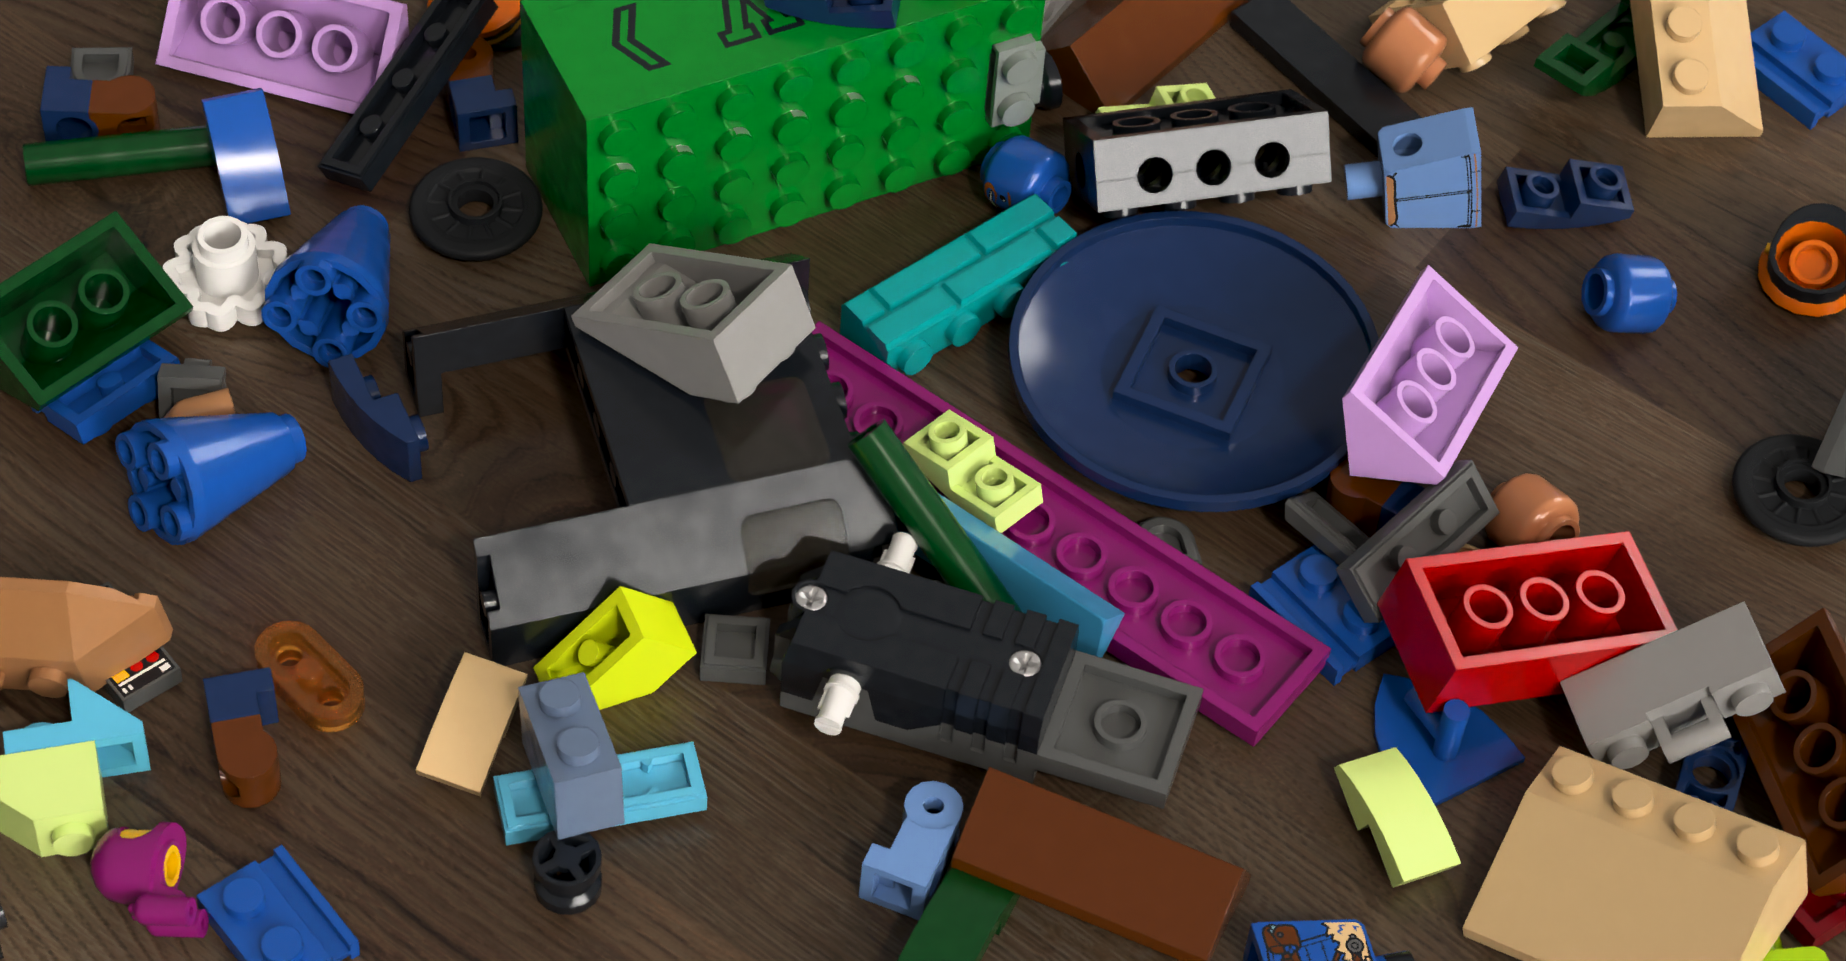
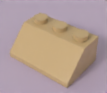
M1391 0L1372 13L1369 18L1372 24H1374L1388 7L1392 8L1395 12L1403 7L1416 9L1446 35L1447 44L1440 55L1448 63L1445 69L1458 67L1461 73H1465L1488 63L1492 59L1491 50L1498 45L1508 44L1528 33L1529 27L1527 24L1530 21L1559 10L1566 4V1Z
M1630 0L1646 137H1760L1763 133L1746 0Z

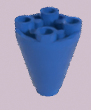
M363 205L353 206L343 211L281 262L265 289V304L262 308L264 323L270 329L277 331L292 347L314 357L324 367L329 368V360L353 354L354 358H359L377 346L388 326L390 232L385 217L376 209Z
M273 412L146 419L135 423L129 431L118 434L115 441L118 458L127 469L128 479L133 495L128 499V510L134 524L142 532L153 529L160 538L171 545H184L197 540L288 475L295 468L296 463L302 462L305 459L307 451L303 431L296 419L287 413L277 415Z

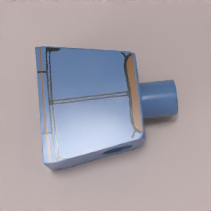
M1473 107L1384 126L1377 132L1378 161L1344 164L1347 200L1381 196L1385 224L1391 228L1481 227V148Z

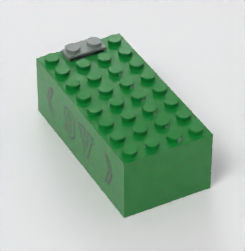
M520 0L526 169L537 186L545 205L589 287L612 279L649 243L705 251L724 244H734L744 238L775 228L792 226L801 220L829 211L846 209L855 203L880 195L900 192L909 186L934 178L954 175L963 169L982 164L986 154L996 143L1006 141L1018 135L1030 137L1032 114L1035 110L1034 104L1040 103L1046 48L1041 42L1045 0H901L896 28L874 29L829 25L804 20L767 8L764 0Z

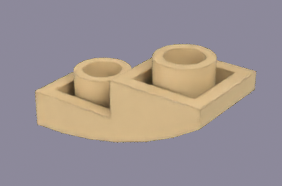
M464 652L422 752L416 773L481 797L502 738L506 736L519 701L518 687L525 685L528 674Z

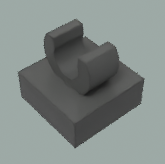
M185 358L184 364L161 363L157 375L159 418H163L178 401L226 388V367L212 366V359Z

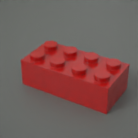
M1630 531L1408 558L1404 561L1377 602L1425 713L1443 711L1445 703L1452 699L1462 700L1469 707L1564 694L1560 681L1678 630Z

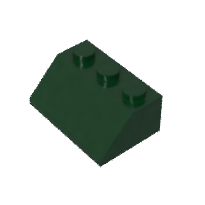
M117 211L109 214L0 283V390L37 411L54 402L193 310L194 306Z

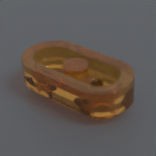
M281 621L270 625L261 632L256 640L254 649L257 669L271 668L275 693L308 726L322 732H338L351 727L361 718L365 709L364 684L361 676L311 626L299 621ZM286 660L299 661L294 666L281 665ZM329 701L340 702V704L334 706L323 705Z

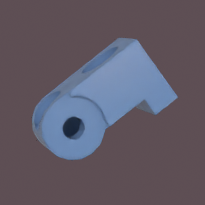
M938 781L921 782L911 788L904 802L902 826L891 848L872 843L862 863L859 898L916 920L920 919L938 889L959 841V824L964 806L962 798L955 788Z

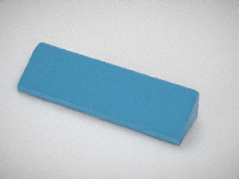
M939 494L1022 612L1026 613L1029 609L1047 615V620L1058 623L1059 619L1078 624L1079 635L1076 650L1102 658L1125 613ZM895 513L898 532L910 534ZM918 545V549L914 554L931 564Z

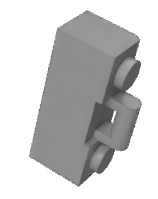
M1745 601L1560 681L1584 742L1592 757L1622 770L1639 765L1648 757L1649 751L1660 746L1669 764L1727 740L1732 736L1724 720L1725 718L1734 714L1739 716L1758 714L1772 704L1774 697L1786 693Z

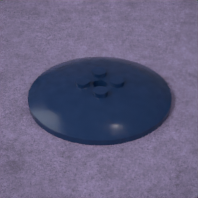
M1163 211L1125 217L1100 225L1077 236L1047 258L1028 281L1015 307L1010 326L1008 361L1015 395L1031 426L1054 453L1083 476L1104 488L1150 505L1195 512H1228L1269 505L1295 496L1327 478L1330 472L1348 457L1342 398L1373 350L1379 337L1370 314L1353 287L1335 268L1303 244L1273 229L1236 217L1196 211ZM1186 369H1193L1203 373L1207 379L1202 382L1192 383L1183 380L1177 373L1183 372Z

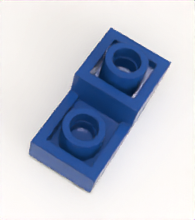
M257 88L201 99L212 156L217 166L226 216L237 218L248 224L291 215L263 89Z

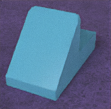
M67 679L72 721L55 724L39 722L28 725L23 729L3 731L5 755L95 740L102 778L151 770L143 721L73 679Z

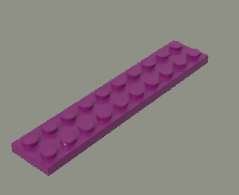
M821 321L815 324L816 328L812 331V334L821 333L826 343L829 357V370L826 372L831 383L839 381L845 394L847 418L844 420L849 432L857 430L860 434L869 426L885 419L903 444L907 439L950 409L994 437L997 457L1041 483L1043 503L1001 534L1125 613L1106 651L1130 667L1203 688L1198 711L1252 747L1261 740L1324 668L1325 662L1330 656V647ZM786 378L759 383L755 391L740 402V411L815 459ZM929 480V482L932 484V486L934 487V489H935L939 494H941L942 496H944L945 498H947V497Z

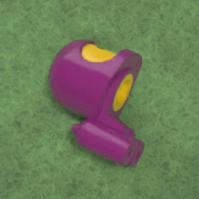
M159 822L152 830L116 827L107 831L98 840L90 861L91 875L95 887L107 900L129 905L128 911L132 914V919L146 927L147 931L155 937L204 938L207 934L209 926L207 911L205 909H197L195 898L186 897L184 892L178 890L187 848L186 834L181 825L176 822Z

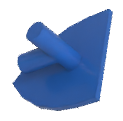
M1383 674L1374 705V738L1378 752L1396 747L1421 780L1435 807L1524 762V755L1507 734L1476 706L1469 707L1462 700L1452 699L1445 703L1443 711L1425 713L1410 678Z

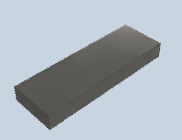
M1472 459L1454 462L1445 479L1437 485L1430 484L1335 569L1364 623H1380L1384 619L1377 602L1406 559L1456 553L1500 513Z

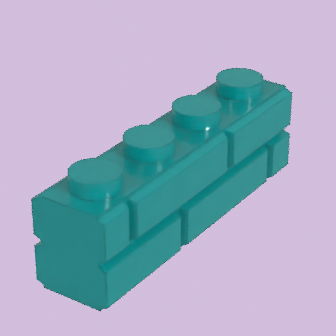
M1035 193L842 304L840 334L900 373L904 372L906 375H914L930 362L935 353L951 344L955 347H960L970 342L976 336L980 327L998 316L1004 319L1012 317L1020 295L1032 275L1060 247L1076 238L1077 232L1060 216L1055 217L1053 209Z

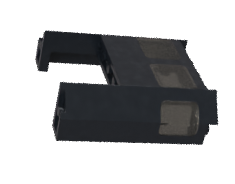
M788 253L759 259L792 264L811 314L808 299L810 258ZM596 292L402 330L405 371L419 417L444 413L441 373L565 348L617 505L616 509L473 539L477 613L492 662L506 666L545 657L619 586L672 601L684 626L704 622L705 614L734 616L791 603L792 590L798 584L801 575L823 566L831 550L873 562L874 558L881 557L882 545L891 544L893 534L898 532L893 509L847 446L859 432L857 430L849 432L844 420L847 418L845 394L839 381L831 383L826 372L829 370L828 351L821 333L812 334L811 332L795 348V351L789 358L782 361L757 385L755 391L749 397L737 404L689 395L577 328L571 315Z

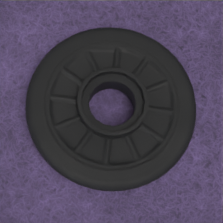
M486 157L461 158L436 167L419 181L409 202L410 222L420 240L441 255L463 261L493 260L516 251L535 234L540 225L543 212L540 192L528 175L509 163ZM474 201L484 202L492 208L482 216H468L460 210L463 205Z
M1799 434L1775 435L1752 444L1742 453L1733 470V493L1742 513L1760 531L1784 543L1804 547L1826 546L1846 539V478L1825 474L1811 467L1823 440ZM1791 481L1804 482L1814 489L1817 496L1811 499L1795 497L1788 492L1785 484Z

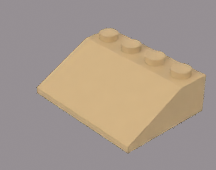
M1559 746L1526 790L1462 927L1463 936L1521 961H1763L1808 895L1806 840Z

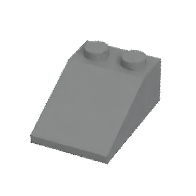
M649 243L571 315L577 328L689 395L737 404L749 397L755 391L757 385L782 361L789 358L795 351V348L816 328L792 264Z

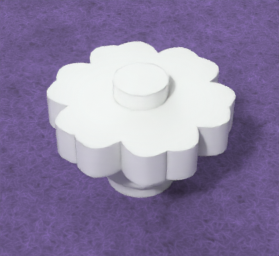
M217 216L208 219L202 225L192 229L189 235H184L174 242L175 258L166 261L163 269L194 306L192 312L188 314V319L192 325L224 332L232 328L237 321L247 326H257L263 322L262 308L265 304V289L277 266L287 258V249L283 243L267 241V233L263 226L247 224L231 216Z

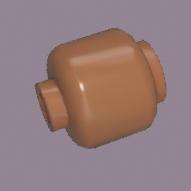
M1388 7L1359 42L1365 47L1362 55L1363 65L1397 93H1405L1416 84L1426 90L1448 65L1440 57L1447 44L1446 35L1412 7H1403L1397 12Z
M1525 473L1513 477L1509 481L1499 484L1490 494L1500 513L1485 526L1487 537L1498 547L1579 537L1580 518L1577 504L1568 495L1540 475Z

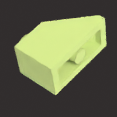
M95 740L0 755V832L40 857L58 854L62 856H78L94 849L98 840L109 831L103 779Z

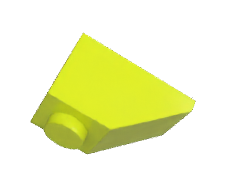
M619 586L541 659L533 669L539 682L585 672L598 708L602 710L654 693L690 660L697 651L672 601Z

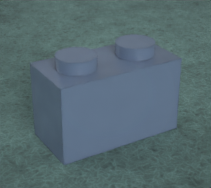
M585 672L518 687L522 744L557 839L625 824L622 767Z

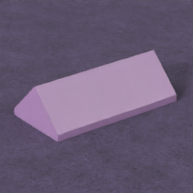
M169 0L155 64L252 89L262 88L263 92L354 114L409 36L407 4L393 0Z
M1429 265L1419 273L1342 398L1350 476L1433 485L1439 484L1448 474L1518 349L1507 336Z

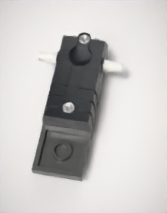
M897 532L893 534L888 550L884 549L881 559L877 563L831 550L823 566L801 575L798 584L792 590L787 622L780 624L775 634L774 656L770 672L781 681L780 706L816 717L814 720L815 727L827 735L840 734L843 725L985 770L991 767L1033 784L1037 771H1041L1164 809L1201 704L1203 688L1077 651L1078 624L1059 619L1058 623L1047 620V615L1029 609L1026 613L1015 610V605L995 600L994 604L983 601L982 595L910 574L916 559L913 555L918 549V544L912 535Z

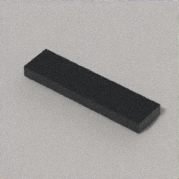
M494 0L432 1L319 163L318 168L327 179L368 192L373 190L498 9Z
M1251 0L1232 11L1230 26L1313 101L1326 109L1332 118L1377 158V132L1382 127L1422 118L1290 0Z

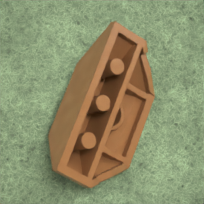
M0 577V691L2 689L30 690L44 697L60 698L69 693L67 679H73L96 692L106 685L107 679L141 661L170 641L173 627L157 595L134 593V596H131L114 588L72 581Z

